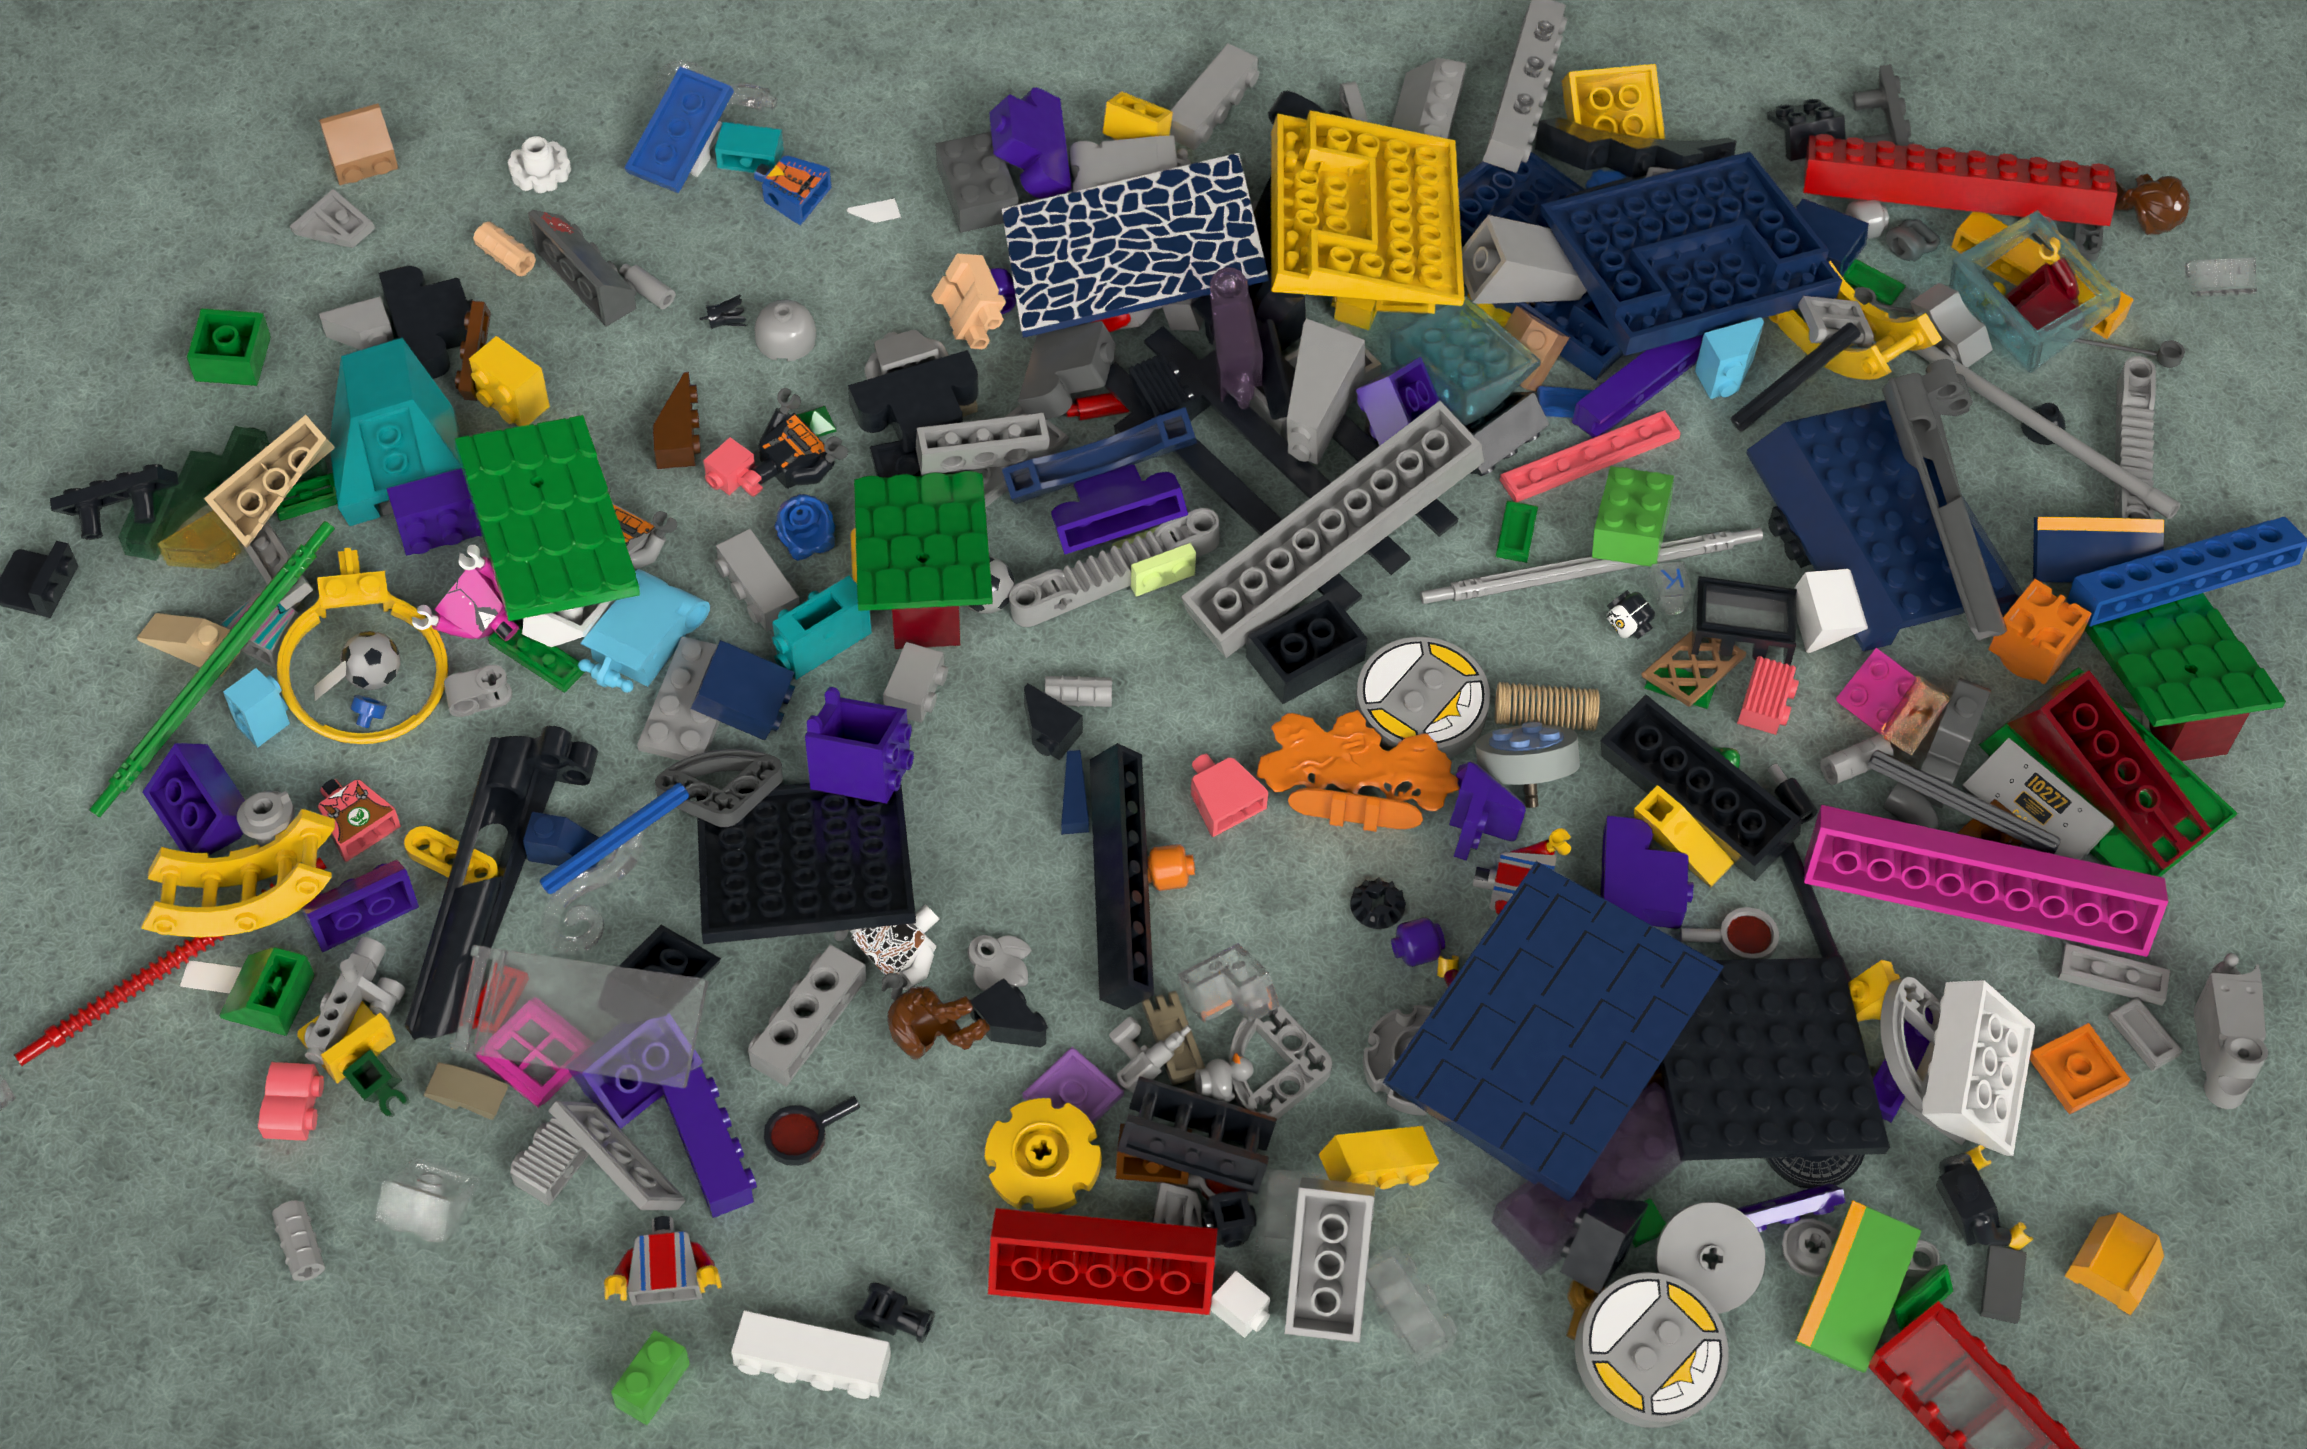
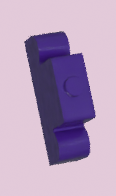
M1037 87L1032 88L1021 99L1008 94L989 112L995 156L1024 170L1020 174V181L1024 189L1038 199H1045L1066 194L1072 189L1060 98Z
M1133 464L1075 482L1074 488L1078 502L1069 501L1062 503L1051 512L1064 555L1188 515L1181 486L1173 473H1155L1145 481H1142Z
M1607 816L1602 840L1600 897L1651 926L1681 928L1687 911V902H1692L1694 889L1693 882H1688V855L1679 852L1650 850L1649 847L1653 833L1651 827L1643 820Z

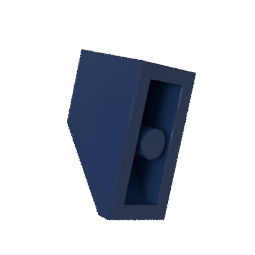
M532 812L523 843L528 861L560 866L599 837L566 817ZM598 862L586 871L595 872Z

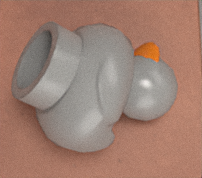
M1234 1053L1230 1064L1223 1059H1213L1206 1065L1205 1069H1197L1195 1071L1196 1092L1199 1095L1228 1103L1235 1097V1094L1232 1093V1078L1241 1082L1248 1080L1253 1073V1065L1249 1059L1240 1057L1238 1053Z

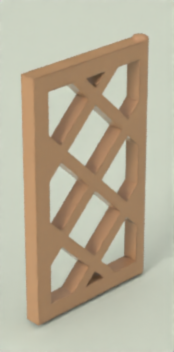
M1691 630L1642 672L1641 676L1690 707L1746 657L1747 653L1734 645L1732 653L1734 656L1729 661H1721L1718 652L1721 639L1705 637L1709 640V643H1701L1699 651H1711L1714 661L1696 660L1695 654H1691ZM1678 651H1688L1689 660H1673L1672 657ZM1659 668H1668L1670 678H1661L1654 674V672ZM1675 668H1692L1694 678H1677ZM1699 668L1716 669V672L1710 678H1701ZM1679 686H1696V690L1688 696L1679 690Z

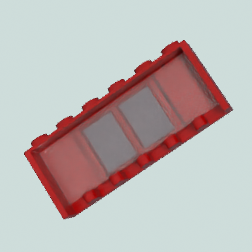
M1939 1301L1877 1350L1868 1365L1871 1371L1945 1449H2081L2070 1438L2065 1426L2059 1421L2053 1420L2042 1409L2038 1398L2032 1393L2026 1392L2015 1381L2011 1370L2007 1366L1999 1364L1988 1353L1984 1342L1980 1338L1972 1336L1962 1326L1958 1315L1953 1310L1945 1308Z

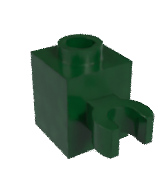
M370 1049L342 1072L364 1101L375 1103L379 1100L381 1112L388 1117L395 1115L389 1107V1102L392 1098L397 1097L404 1105L410 1103L408 1096L404 1092L393 1089L402 1079L380 1052Z

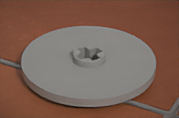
M1701 1202L1685 1207L1666 1223L1657 1241L1655 1263L1657 1273L1669 1275L1688 1283L1698 1290L1711 1303L1717 1314L1739 1307L1755 1292L1764 1273L1765 1249L1757 1228L1742 1212L1722 1203ZM1710 1248H1712V1252L1718 1255L1719 1259L1718 1262H1712L1710 1268H1708V1263L1702 1261V1255L1708 1254Z

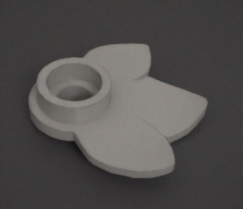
M988 935L974 938L968 947V957L974 966L973 979L976 985L982 991H985L1004 978L1010 986H1026L1028 984V971L1022 960L1030 954V946L1023 940L1009 935L998 939ZM981 947L989 949L991 955L983 954Z

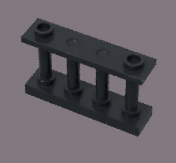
M1141 1076L1138 1077L1129 1109L1140 1113L1139 1116L1128 1114L1117 1151L1258 1194L1269 1157L1258 1154L1257 1150L1267 1151L1277 1118ZM1153 1117L1173 1122L1174 1126L1170 1127L1152 1121ZM1188 1127L1209 1133V1136L1206 1138L1187 1132ZM1225 1138L1244 1144L1243 1149L1222 1143V1140Z

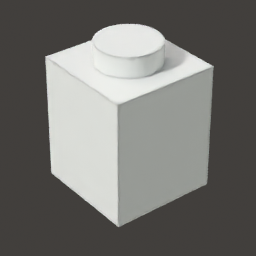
M1235 1271L1212 1296L1211 1311L1245 1338L1252 1329L1258 1332L1270 1317L1268 1313L1270 1297Z

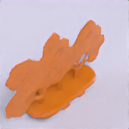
M1359 710L1337 717L1333 729L1325 732L1317 725L1313 718L1295 713L1285 714L1281 717V721L1276 722L1271 727L1275 739L1282 745V749L1261 756L1256 775L1258 778L1265 779L1267 785L1274 792H1284L1295 785H1305L1307 788L1292 792L1288 798L1289 805L1303 815L1330 819L1329 825L1343 827L1344 821L1364 824L1363 830L1377 832V826L1404 830L1419 826L1423 821L1421 811L1417 807L1404 802L1405 800L1414 799L1421 808L1427 811H1437L1444 806L1447 794L1460 790L1458 785L1459 779L1450 773L1452 761L1444 752L1438 749L1437 743L1428 734L1423 733L1407 737L1400 741L1393 749L1389 751L1383 750L1380 747L1381 736L1374 728H1369L1365 725L1366 720ZM1312 773L1315 775L1314 783L1308 780V774ZM1409 781L1412 784L1405 794L1398 791V796L1394 795L1396 787L1402 782ZM1385 782L1391 785L1390 791L1385 790ZM1328 784H1334L1348 793L1325 790ZM1363 786H1375L1383 791L1386 798L1360 795L1358 790ZM1420 789L1421 793L1419 796H1412L1414 790Z

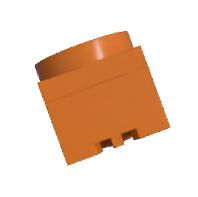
M2034 579L2003 617L2007 631L2002 635L1994 636L1988 650L1999 656L2003 665L2013 674L2029 680H2038L2045 685L2058 672L2064 660L2079 643L2092 613L2076 603L2068 604L2065 602L2066 597L2061 594L2059 597L2053 595L2050 587Z

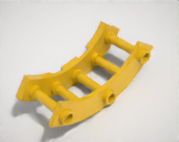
M1830 261L1829 264L1842 279L1838 295L1835 299L1858 301L1854 297L1856 291L1844 280ZM1858 301L1872 329L1873 341L1876 343L1864 349L1850 348L1854 345L1851 344L1823 367L1849 378L1859 380L1877 379L1892 372L1887 363L1905 351L1926 349L1941 341L1942 338L1926 313L1915 317L1892 319L1889 318L1887 312L1878 309L1870 303L1863 305ZM1795 310L1769 316V319L1776 323L1807 355L1821 345L1820 343H1812L1810 341V329Z
M301 809L288 827L275 835L274 841L262 847L256 844L244 849L230 851V855L227 857L209 858L208 853H191L161 847L148 871V880L162 883L160 902L154 901L142 923L141 929L157 932L162 935L218 937L251 932L287 918L311 902L331 879V872L316 868L317 849L335 829V819ZM278 874L277 885L256 896L257 881ZM242 885L241 902L216 906L219 887ZM176 887L203 888L201 907L174 905Z

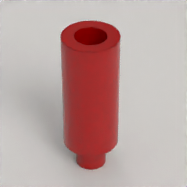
M1104 393L1076 398L1075 404H1072L1066 412V417L1078 416L1079 421L1129 413V410L1114 395Z

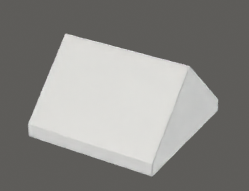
M1849 569L1805 572L1794 587V589H1797L1796 618L1807 653H1812L1868 629Z

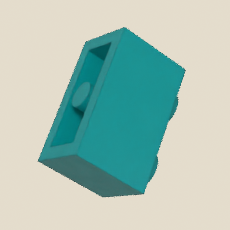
M723 122L715 147L717 168L755 173L761 163L774 168L781 160L784 150L782 129Z

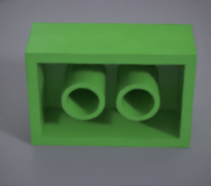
M1610 466L1594 528L1592 558L1657 567L1672 502L1674 475Z

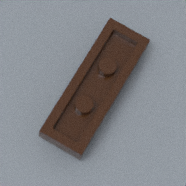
M472 301L471 311H467L465 314L464 324L467 330L466 341H462L460 345V358L463 362L461 371L458 370L455 377V387L464 400L477 401V390L475 382L471 377L472 370L469 358L485 346L487 342L491 312L486 303L482 301Z

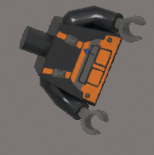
M788 388L781 389L777 395L781 407L775 409L759 441L758 448L761 463L751 468V470L761 476L762 479L758 482L762 485L771 478L776 477L787 489L796 485L818 484L833 469L835 459L842 460L848 455V449L841 445V439L831 436L824 444L795 412L791 415L788 413L790 410L797 409L801 404V398L796 394L787 402L788 397L791 395V390Z

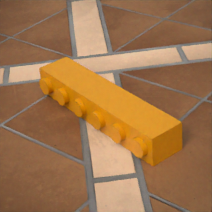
M1972 212L1957 228L1951 246L1952 249L2015 286H2018L2044 263L2053 264L2051 260L2043 259L2040 256L2039 248L2041 244L1993 216L1982 212ZM2066 260L2075 274L2080 290L2078 302L2082 318L2079 323L2108 339L2127 317L2134 299Z

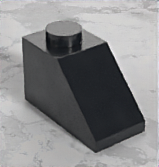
M1026 684L1024 687V707L1032 744L1042 755H1051L1060 760L1083 733V715L1034 686Z

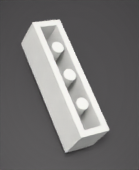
M743 1311L731 1351L734 1366H738V1369L744 1373L758 1375L760 1371L774 1374L775 1378L787 1383H794L797 1379L811 1382L813 1387L824 1391H830L833 1387L844 1389L851 1396L861 1399H867L870 1395L880 1396L891 1357L890 1345L886 1341Z

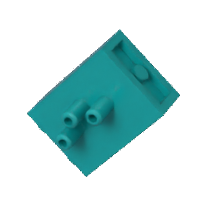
M850 575L821 593L818 591L810 592L808 600L793 610L782 609L778 613V619L772 622L774 630L772 641L777 653L774 658L777 665L793 671V677L797 680L872 633L870 610L858 611L857 583Z

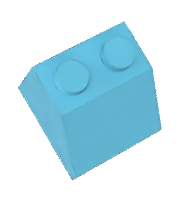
M1762 317L1704 333L1695 373L1710 399L1720 396L1729 397L1739 391L1754 360L1764 324Z

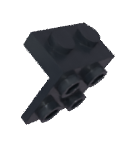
M1808 99L1798 106L1779 105L1776 107V110L1767 112L1768 120L1785 129L1786 158L1790 161L1806 158L1809 136L1816 137L1819 134H1827L1833 136L1834 139L1846 140L1845 115L1836 111L1833 107L1824 104L1819 99Z
M56 541L49 555L23 549L16 550L0 576V606L51 618L78 568L69 543Z

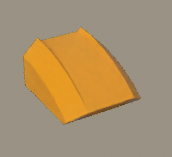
M2121 1213L2098 1217L2065 1277L2077 1284L2080 1283L2117 1305V1308L2132 1315L2164 1258L2159 1235Z

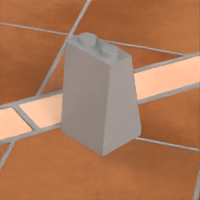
M1488 215L1462 248L1463 279L1473 303L1580 300L1586 292L1584 285L1550 228Z
M1306 318L1302 329L1287 415L1288 454L1293 455L1296 459L1318 465L1354 398L1356 389L1359 388L1365 377L1364 339Z

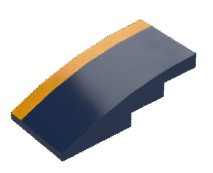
M2034 517L2033 580L2037 579L2040 582L2073 583L2074 578L2081 574L2091 573L2109 566H2115L2136 558H2143L2164 551V520Z

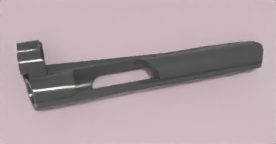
M1940 359L1931 363L1926 368V374L1923 376L1918 373H1910L1897 378H1889V382L1884 385L1882 391L1904 458L1909 464L1918 469L1970 629L1977 640L1980 641L1987 637L2002 635L2007 629L1962 498L1941 415L1959 416L1970 411L1969 407L1973 403L1965 377L1957 374L1953 361ZM1923 457L1932 460L1947 502L1942 507H1939Z

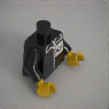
M1979 1145L1966 1153L1943 1159L1939 1163L1941 1176L1938 1178L1936 1187L1967 1246L1976 1243L1992 1246L2009 1245L2013 1250L2019 1251L2033 1240L2032 1237L2027 1236L2023 1232L2027 1227L2022 1222L2017 1223L2010 1230L2000 1227L1997 1206L1978 1170L1991 1164V1160L1987 1161L1981 1153L1985 1149L1983 1145Z

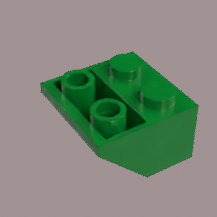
M276 947L248 955L219 1014L220 1018L287 1036L315 977L308 957Z

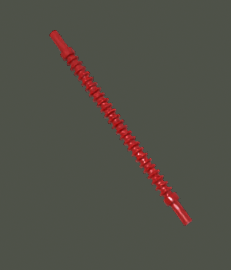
M318 857L316 868L325 870L327 869L325 863ZM271 883L269 887L271 889L276 885ZM262 889L261 894L266 892V890ZM192 937L193 939L190 941L184 939L183 946L175 945L174 952L167 950L166 957L158 956L157 963L149 962V968L144 969L141 967L138 975L132 973L131 979L128 981L123 979L121 986L113 985L114 990L112 992L105 990V996L102 998L96 996V1002L93 1004L87 1002L86 1009L79 1007L78 1014L73 1015L70 1013L67 1021L61 1019L59 1026L53 1024L45 1029V1035L15 1053L14 1057L23 1066L49 1048L62 1046L66 1043V1037L74 1038L75 1031L83 1032L84 1025L92 1026L91 1021L93 1019L100 1021L101 1014L109 1015V1009L112 1007L118 1009L120 1002L127 1003L129 996L135 998L138 990L145 992L146 985L154 986L155 979L163 980L162 975L164 973L171 975L172 968L180 969L181 962L189 963V957L197 958L198 951L206 952L207 945L214 947V941L217 939L223 941L224 937Z

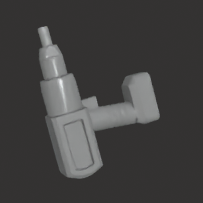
M1126 1018L1109 1034L1114 1044L1119 1046L1131 1059L1117 1073L1120 1085L1134 1093L1139 1076L1151 1080L1162 1072L1161 1067L1173 1057V1051L1182 1044L1185 1039L1184 1036L1192 1030L1191 1027L1187 1025L1180 1032L1172 1033L1164 1041L1161 1039L1150 1049L1145 1044L1139 1048L1133 1040L1140 1034L1141 1026L1134 1018Z

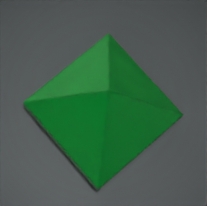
M826 406L796 414L818 437L836 432Z

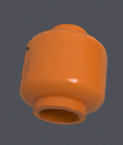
M1181 844L1153 847L1150 850L1149 856H1147L1148 882L1153 883L1156 890L1184 888L1188 885L1189 875H1195L1193 854L1186 855L1185 848Z

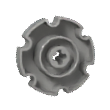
M1415 1005L1411 1014H1403L1399 1009L1387 1013L1375 1023L1369 1032L1368 1043L1373 1047H1366L1364 1049L1363 1070L1370 1088L1375 1093L1378 1091L1387 1093L1386 1104L1403 1113L1427 1115V1112L1383 1084V1080L1434 1007Z

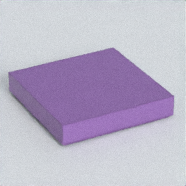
M1073 1047L1023 1092V1098L1026 1101L1036 1098H1050L1055 1109H1060L1065 1103H1070L1080 1109L1090 1119L1092 1124L1097 1122L1124 1096L1123 1089Z

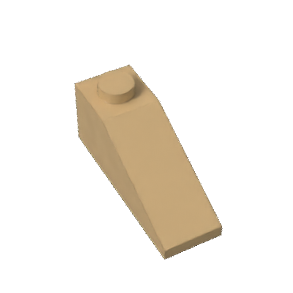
M155 613L137 639L142 643L201 667L230 632V629L203 618ZM240 652L236 655V657L232 660L228 667L223 671V673L220 675L221 677L225 674V672L228 670V668L231 666V664L234 662V660L237 658Z

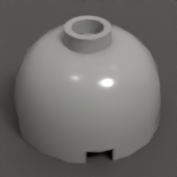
M784 299L769 303L760 311L755 321L756 345L760 352L770 359L787 358V361H795L806 356L814 348L817 337L814 318L810 311L797 301Z

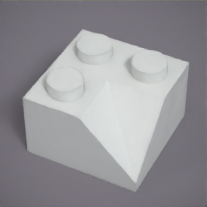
M616 600L524 618L522 634L549 647L581 637L585 638Z

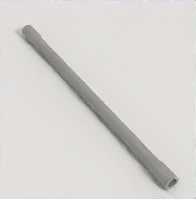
M1935 346L1911 351L1930 363L1940 359L1953 361L1957 374L1965 377L1967 386L2137 496L2147 506L2167 519L2173 518L2178 512L2181 505L2178 501L2140 480Z

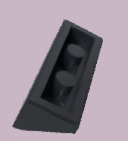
M1268 319L1254 336L1253 345L1270 417L1272 420L1287 417L1291 391L1274 321Z

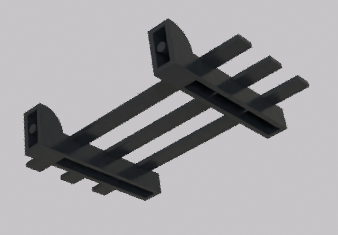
M1270 290L1258 308L1257 318L1249 324H1246L1215 294L1202 296L1191 304L1192 309L1224 337L1226 341L1201 360L1164 326L1144 340V344L1157 356L1163 353L1168 363L1175 362L1181 376L1179 379L1182 386L1188 385L1195 399V402L1191 403L1192 415L1189 416L1190 421L1208 407H1213L1309 499L1331 483L1309 461L1303 462L1288 454V442L1232 391L1233 388L1259 370L1253 338L1266 320L1272 319L1274 321L1281 352L1301 337L1303 324L1306 320L1304 295L1271 292ZM1283 358L1290 391L1292 392L1295 368ZM1116 362L1111 364L1104 387L1131 412L1114 425L1116 435L1138 426L1151 418L1131 386L1130 375ZM1344 414L1332 438L1359 462L1378 448L1379 445ZM1197 438V444L1173 451L1260 536L1282 520ZM1437 498L1415 514L1439 537L1458 523L1459 519ZM1389 536L1367 551L1390 575L1411 559ZM1339 573L1317 589L1322 595L1331 592L1345 611L1362 599V595Z

